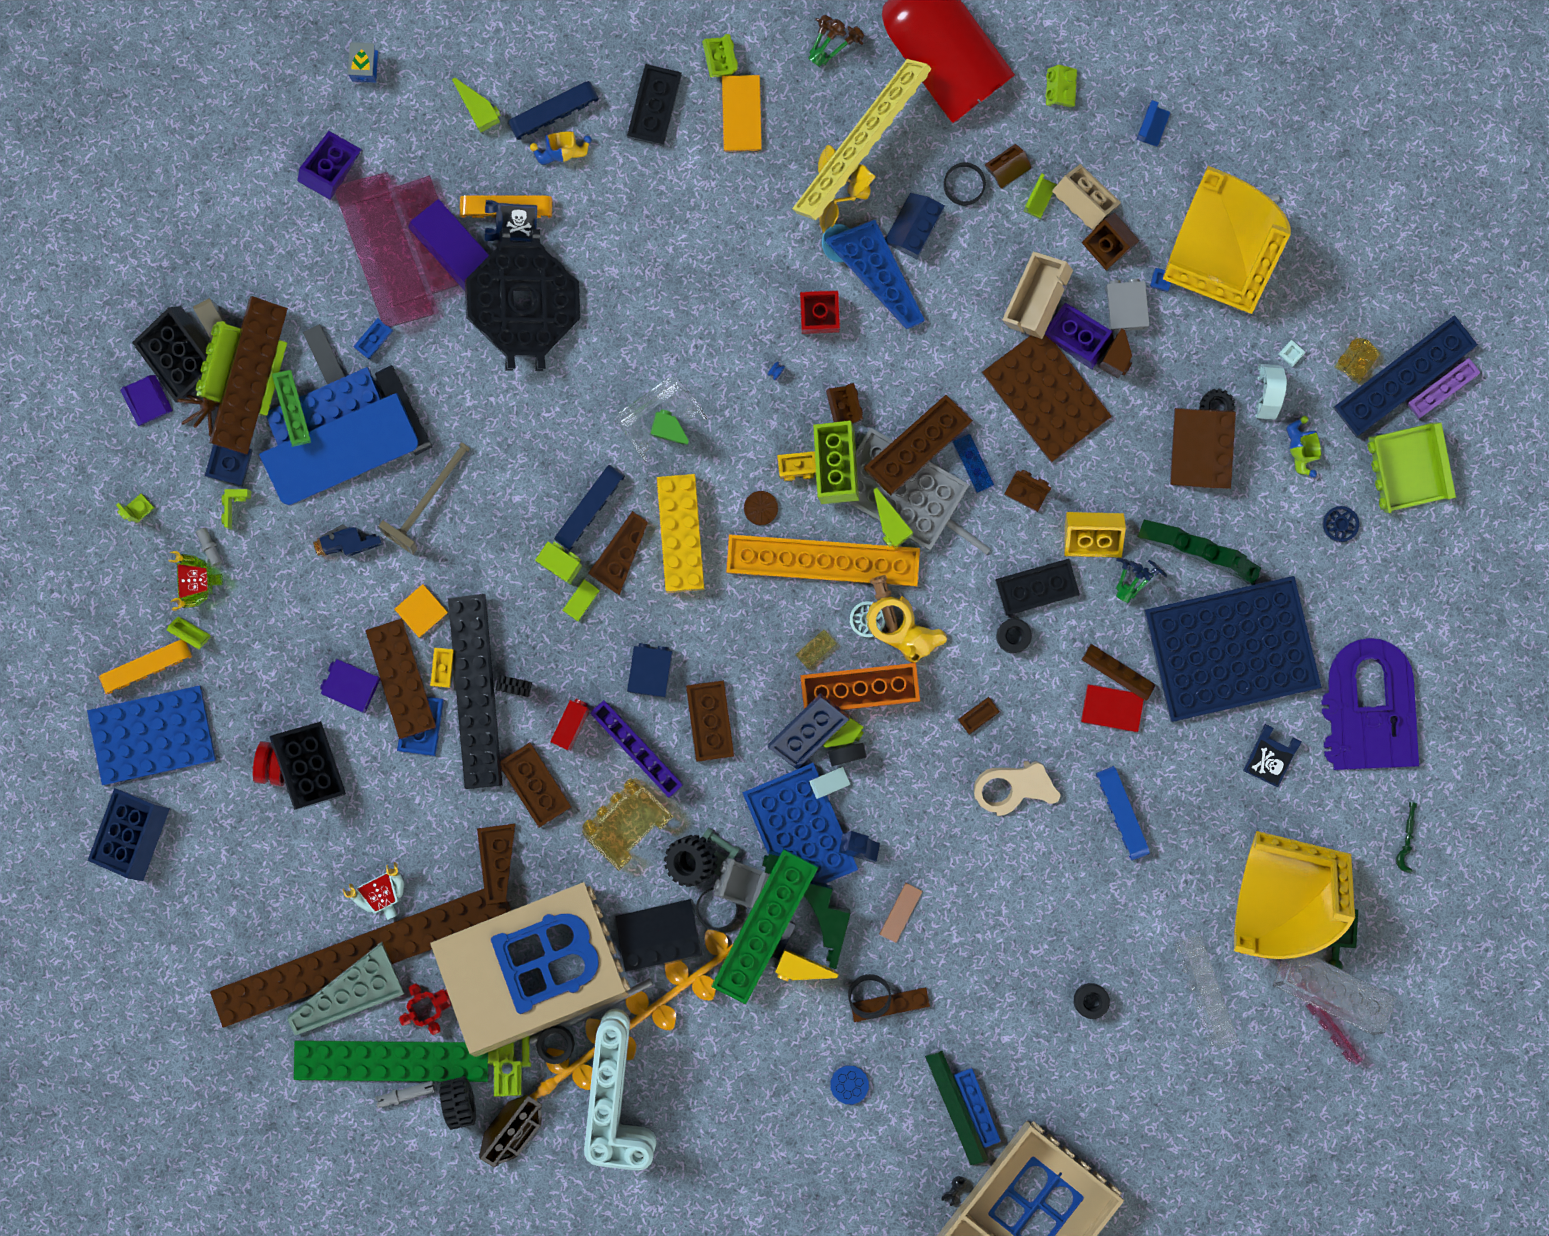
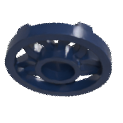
M1334 507L1323 518V530L1327 537L1333 541H1348L1359 530L1358 516L1348 507ZM1337 510H1345L1347 512L1343 513L1341 516V514ZM1332 512H1334L1335 514H1337L1338 517H1337V518H1334ZM1348 513H1350V516H1349V518L1347 519V518L1345 517V515H1347ZM1330 515L1333 521L1327 523V518ZM1352 517H1354L1355 526L1352 523H1349ZM1333 524V528H1327V526ZM1348 527H1352L1354 531L1348 530ZM1334 530H1336V531H1335V537L1332 536V535L1329 533V531H1334ZM1345 531L1352 533L1348 538H1344ZM1338 532H1342L1340 539L1338 537Z

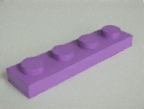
M1468 358L1407 403V405L1419 419L1481 372Z

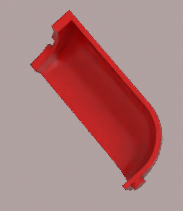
M887 0L882 9V19L890 39L905 60L909 59L926 63L931 67V71L922 83L952 124L979 104L978 99L982 102L1015 76L961 0Z

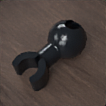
M962 1176L953 1178L951 1182L952 1188L949 1192H945L942 1195V1201L952 1195L950 1206L954 1205L956 1194L959 1191H963L967 1186L966 1179Z

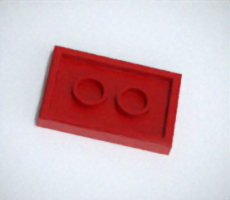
M1087 684L1081 722L1138 732L1144 699L1133 692Z

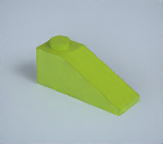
M457 78L452 79L480 133L500 123L498 117L501 114L496 105L492 107L491 103Z
M875 488L874 495L884 535L882 539L889 547L893 546L896 549L913 535V531L878 488Z

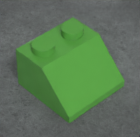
M663 409L660 412H656L649 435L688 445L689 440L676 417L671 416L672 412Z

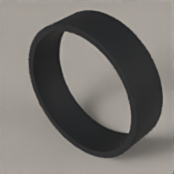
M968 162L952 166L944 179L946 196L953 203L963 206L977 202L982 197L986 186L982 170ZM969 167L979 173L983 181V189L978 197L970 201H960L951 196L947 190L946 179L954 169Z
M713 887V888H710V889L706 890L705 892H703V893L701 894V896L699 897L698 901H697V904H696V914H697V917H698L699 921H700L705 927H707V928H709V929H711V930H723V929H726V928H728L730 925H732V924L734 923V921L736 920L737 915H738L739 906H738V904H736V914H735V917H734V919H733L728 925H726V926H724V927H719V928L711 927V926L707 925L705 922H703V920L701 919V917H700V915H699L698 906H699V902H700L702 896H703L704 894H706L707 892H709V891H711V890H714V887Z
M873 974L858 977L849 987L848 999L850 1007L855 1014L862 1018L874 1019L882 1016L891 1004V991L888 983L880 976ZM866 980L881 983L889 993L885 1006L872 1013L858 1010L851 1001L854 988Z

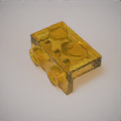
M1356 337L1350 343L1345 353L1339 358L1335 368L1343 371L1352 381L1359 384L1381 353L1369 340Z

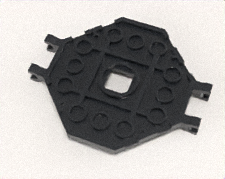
M502 228V231L499 232L501 244L465 279L466 318L506 357L505 371H513L516 368L515 357H536L535 371H543V369H546L545 355L580 320L579 281L574 276L572 277L564 269L565 267L545 250L546 248L540 243V229H532V232H529L531 242L529 243L510 242V228ZM513 291H531L532 309L514 308Z

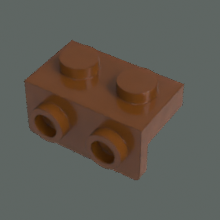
M854 383L826 390L833 422L852 421V424L863 420V411L859 404L858 391Z

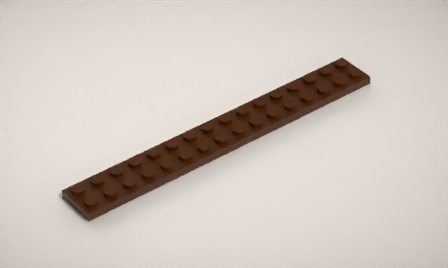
M481 889L210 991L222 1028L319 992L381 942L392 964L431 950L430 943L510 912L511 908L507 898L506 903L486 906L485 891Z

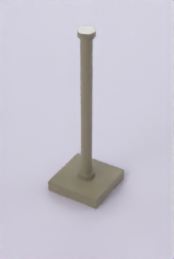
M462 442L459 444L460 448L402 527L395 529L384 520L378 526L384 536L412 555L417 551V546L413 540L407 537L406 533L465 452H469L470 448Z

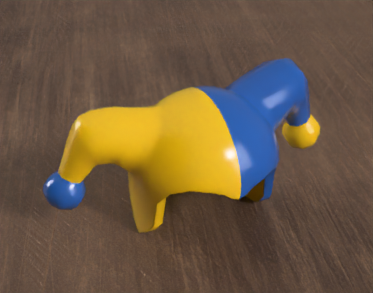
M573 131L551 133L545 135L546 150L543 153L538 150L536 143H532L530 149L534 152L537 161L541 165H546L553 161L565 162L571 158L585 157L592 138L585 136L583 145L578 146Z

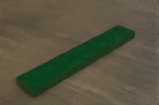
M943 1051L926 1055V1061L970 1165L987 1161V1155Z

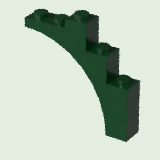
M1144 519L1137 536L1146 543L1197 559L1251 585H1255L1260 574L1261 567L1248 560L1247 556L1240 551L1219 546L1207 538L1190 535L1178 527Z

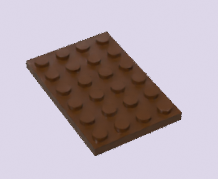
M1030 335L982 371L983 376L1051 463L1112 417L1059 347L1045 335L1042 339Z

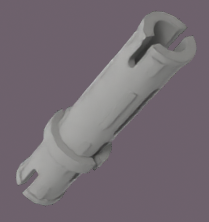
M433 1081L398 1091L395 1089L391 1093L375 1096V1100L378 1102L376 1103L379 1109L391 1104L398 1105L405 1100L435 1093V1088L431 1087L434 1086Z

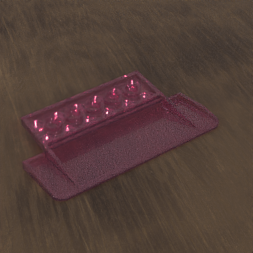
M388 172L340 185L336 189V197L382 323L392 327L438 314L439 311L432 294L459 286V284L408 228L412 219L438 199L430 175L393 187Z

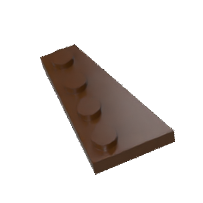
M515 823L477 829L486 906L506 903Z

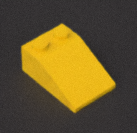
M784 949L775 969V973H778L777 977L787 982L789 979L837 978L839 975L837 971L787 949Z

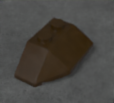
M529 1095L508 1101L484 1132L479 1159L492 1167H496L501 1163L518 1157L541 1127L542 1104Z

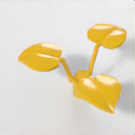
M826 145L820 155L818 162L819 173L836 152L831 145ZM859 164L858 168L852 172L851 180L847 179V182L850 183L847 189L850 197L834 199L826 206L823 214L819 217L823 233L828 227H833L838 219L839 208L836 204L837 202L855 201L856 198L868 199L871 192L869 185L876 176L865 165Z

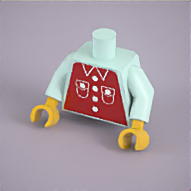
M394 862V869H390L387 864L385 874L357 887V891H355L351 883L349 884L350 891H345L343 888L345 897L350 898L357 906L374 914L383 910L387 920L398 915L393 905L401 901L404 880L398 871V864Z

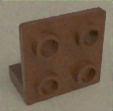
M1017 470L1004 495L1038 512L1051 487L1043 479L1039 478L1036 480L1032 478V474L1028 471Z

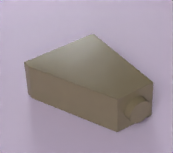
M210 298L193 306L194 311L212 340L213 335H211L214 324L220 321L227 324L219 306Z

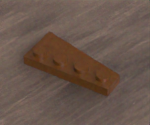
M632 511L588 574L617 595H620L648 522Z

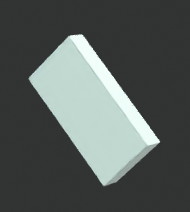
M843 767L809 781L816 799L850 785Z

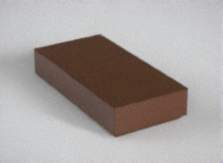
M987 697L957 720L970 735L1000 711L992 700Z

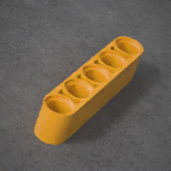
M467 195L460 197V217L466 218V216H472V218L491 216V218H496V212L485 213L486 200L508 204L537 205V218H541V216L552 217L551 196Z
M181 639L103 673L98 677L107 695L113 693L112 691L115 689L125 688L131 682L143 680L149 674L159 673L165 670V667L177 665L183 662V659L188 657L190 659L193 656L187 642Z

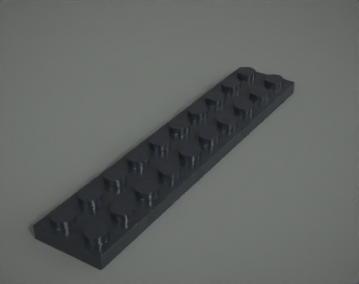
M486 594L448 598L452 649H454L453 662L465 789L503 786Z

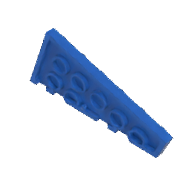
M876 220L841 232L825 240L906 330L925 321Z

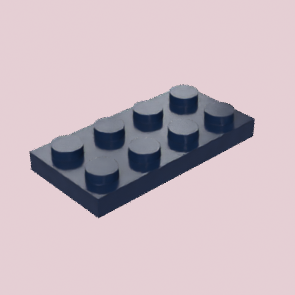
M820 693L768 744V748L795 769H798L849 720V715Z

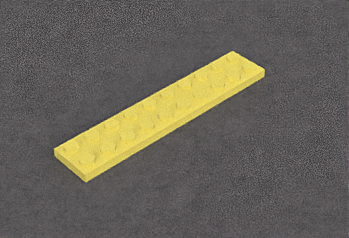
M909 59L903 63L792 208L797 214L816 220L823 214L826 206L833 201L839 189L846 184L849 176L858 168V164L869 154L875 142L881 138L882 133L892 124L893 119L904 108L908 99L915 94L917 87L927 78L928 73L931 71V67L928 64Z

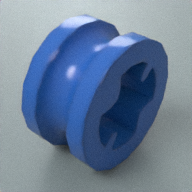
M777 361L767 375L773 376V380H776L785 369V366H780Z

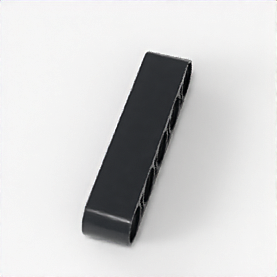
M393 365L376 372L375 376L385 396L388 397L397 393L402 401L418 438V446L413 451L415 456L432 448L433 446L428 440L426 431L420 424V419L413 409L412 403L407 393H405Z

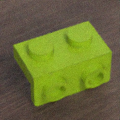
M725 34L722 38H707L702 41L710 78L731 76L737 71L738 61L735 58L734 43L731 40L730 34Z
M1063 65L1048 68L1046 75V105L1058 104L1074 107L1077 69Z

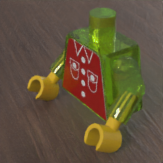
M177 551L169 552L176 556L175 560H168L169 562H180L177 563L178 598L170 601L178 604V607L172 608L173 611H177L181 607L199 606L208 599L209 595L213 594V586L223 585V575L212 574V568L207 566L204 560L194 555H180Z

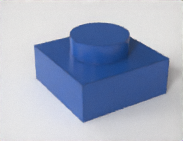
M1154 269L1149 287L1165 292L1169 291L1171 282L1163 280L1165 270Z

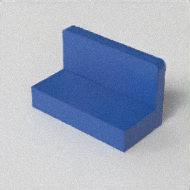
M1151 100L1136 140L1157 147L1170 112L1158 108L1159 102Z

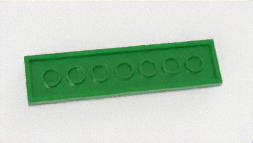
M783 848L711 985L712 988L745 1005L747 1004L818 869L817 865Z

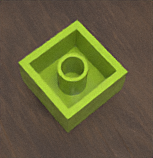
M547 541L535 561L568 584H571L583 567L580 563L581 559L572 552L566 554L564 547L554 541L551 544Z

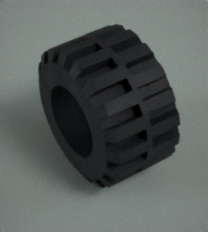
M688 835L669 845V849L665 852L667 856L664 857V861L667 864L664 866L669 871L667 873L668 876L673 877L672 881L675 883L679 882L680 886L686 885V887H691L708 880L715 873L714 869L717 868L715 861L718 858L714 855L716 850L711 848L712 844L710 841L706 842V838H700L699 835ZM686 852L691 853L695 858V870L687 864Z
M464 1076L441 1081L439 1089L440 1103L448 1128L453 1130L475 1125L476 1106L468 1079Z

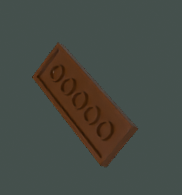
M945 395L864 467V470L891 496L971 425L973 420Z
M401 618L365 630L399 739L401 740L437 728L403 619Z

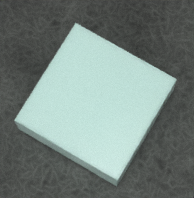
M1290 340L1278 355L1293 367L1306 352Z

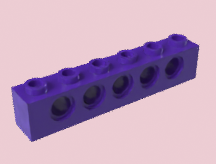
M605 700L590 712L594 719L668 798H671L684 785Z

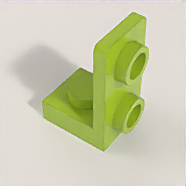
M224 489V494H222L221 498L222 505L224 506L221 522L225 528L232 529V499H234V502H246V499H251L250 490Z
M142 493L127 506L119 502L116 504L119 509L117 512L124 520L127 519L129 522L134 521L136 523L154 509V506Z

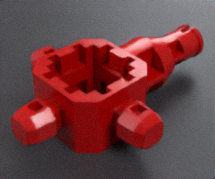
M417 983L409 986L410 994L414 998L407 1003L406 1008L409 1013H404L398 1018L401 1025L411 1024L413 1020L415 1025L421 1027L428 1025V1030L432 1035L440 1033L441 1028L439 1023H436V1020L442 1017L443 1010L452 1006L447 989L443 988L433 994L427 991L421 993L422 989ZM429 997L437 1013L424 1021H420L413 1005Z

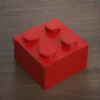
M838 291L800 292L801 334L839 333Z

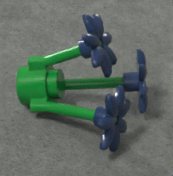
M1116 558V561L1123 563L1120 581L1115 588L1118 590L1116 597L1126 603H1129L1132 598L1134 599L1137 593L1154 575L1157 576L1160 573L1167 578L1166 573L1151 560H1148V562L1154 568L1148 572L1149 568L1143 569L1140 563ZM1132 566L1134 568L1132 572L1136 573V578L1131 585L1128 583L1123 585L1127 570ZM1144 577L1145 580L1135 589L1134 587L1139 579Z

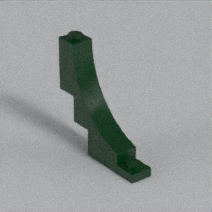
M769 850L768 855H764L762 866L765 867V873H771L781 853ZM811 881L804 897L812 906L818 918L823 936V947L832 948V950H828L826 956L829 968L837 969L851 912L850 909L829 905L833 890L832 885Z

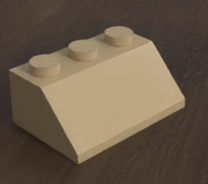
M1081 164L1066 174L1052 191L1060 201H1063L1070 208L1072 213L1080 217L1084 224L1092 230L1121 204Z

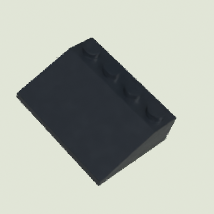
M182 306L168 307L132 344L173 400L178 403L177 400L179 398L184 399L196 390L197 382L201 380L203 374L201 372L202 364L208 356L206 349L209 343Z
M321 721L269 736L294 810L328 802L346 794Z
M691 899L615 916L626 973L703 956Z

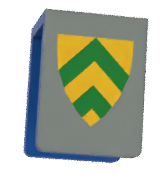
M351 42L348 76L351 81L376 83L378 51L375 50V45L373 43Z

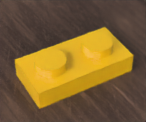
M434 648L430 686L451 687L454 649Z

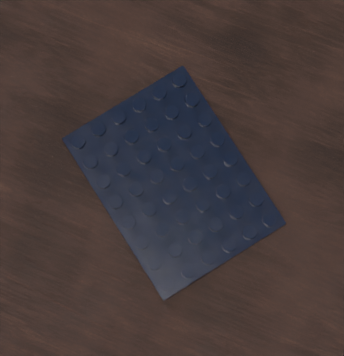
M1295 576L1144 610L1170 722L1322 688Z

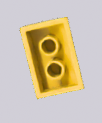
M1066 512L1064 556L1122 557L1126 531L1124 513Z

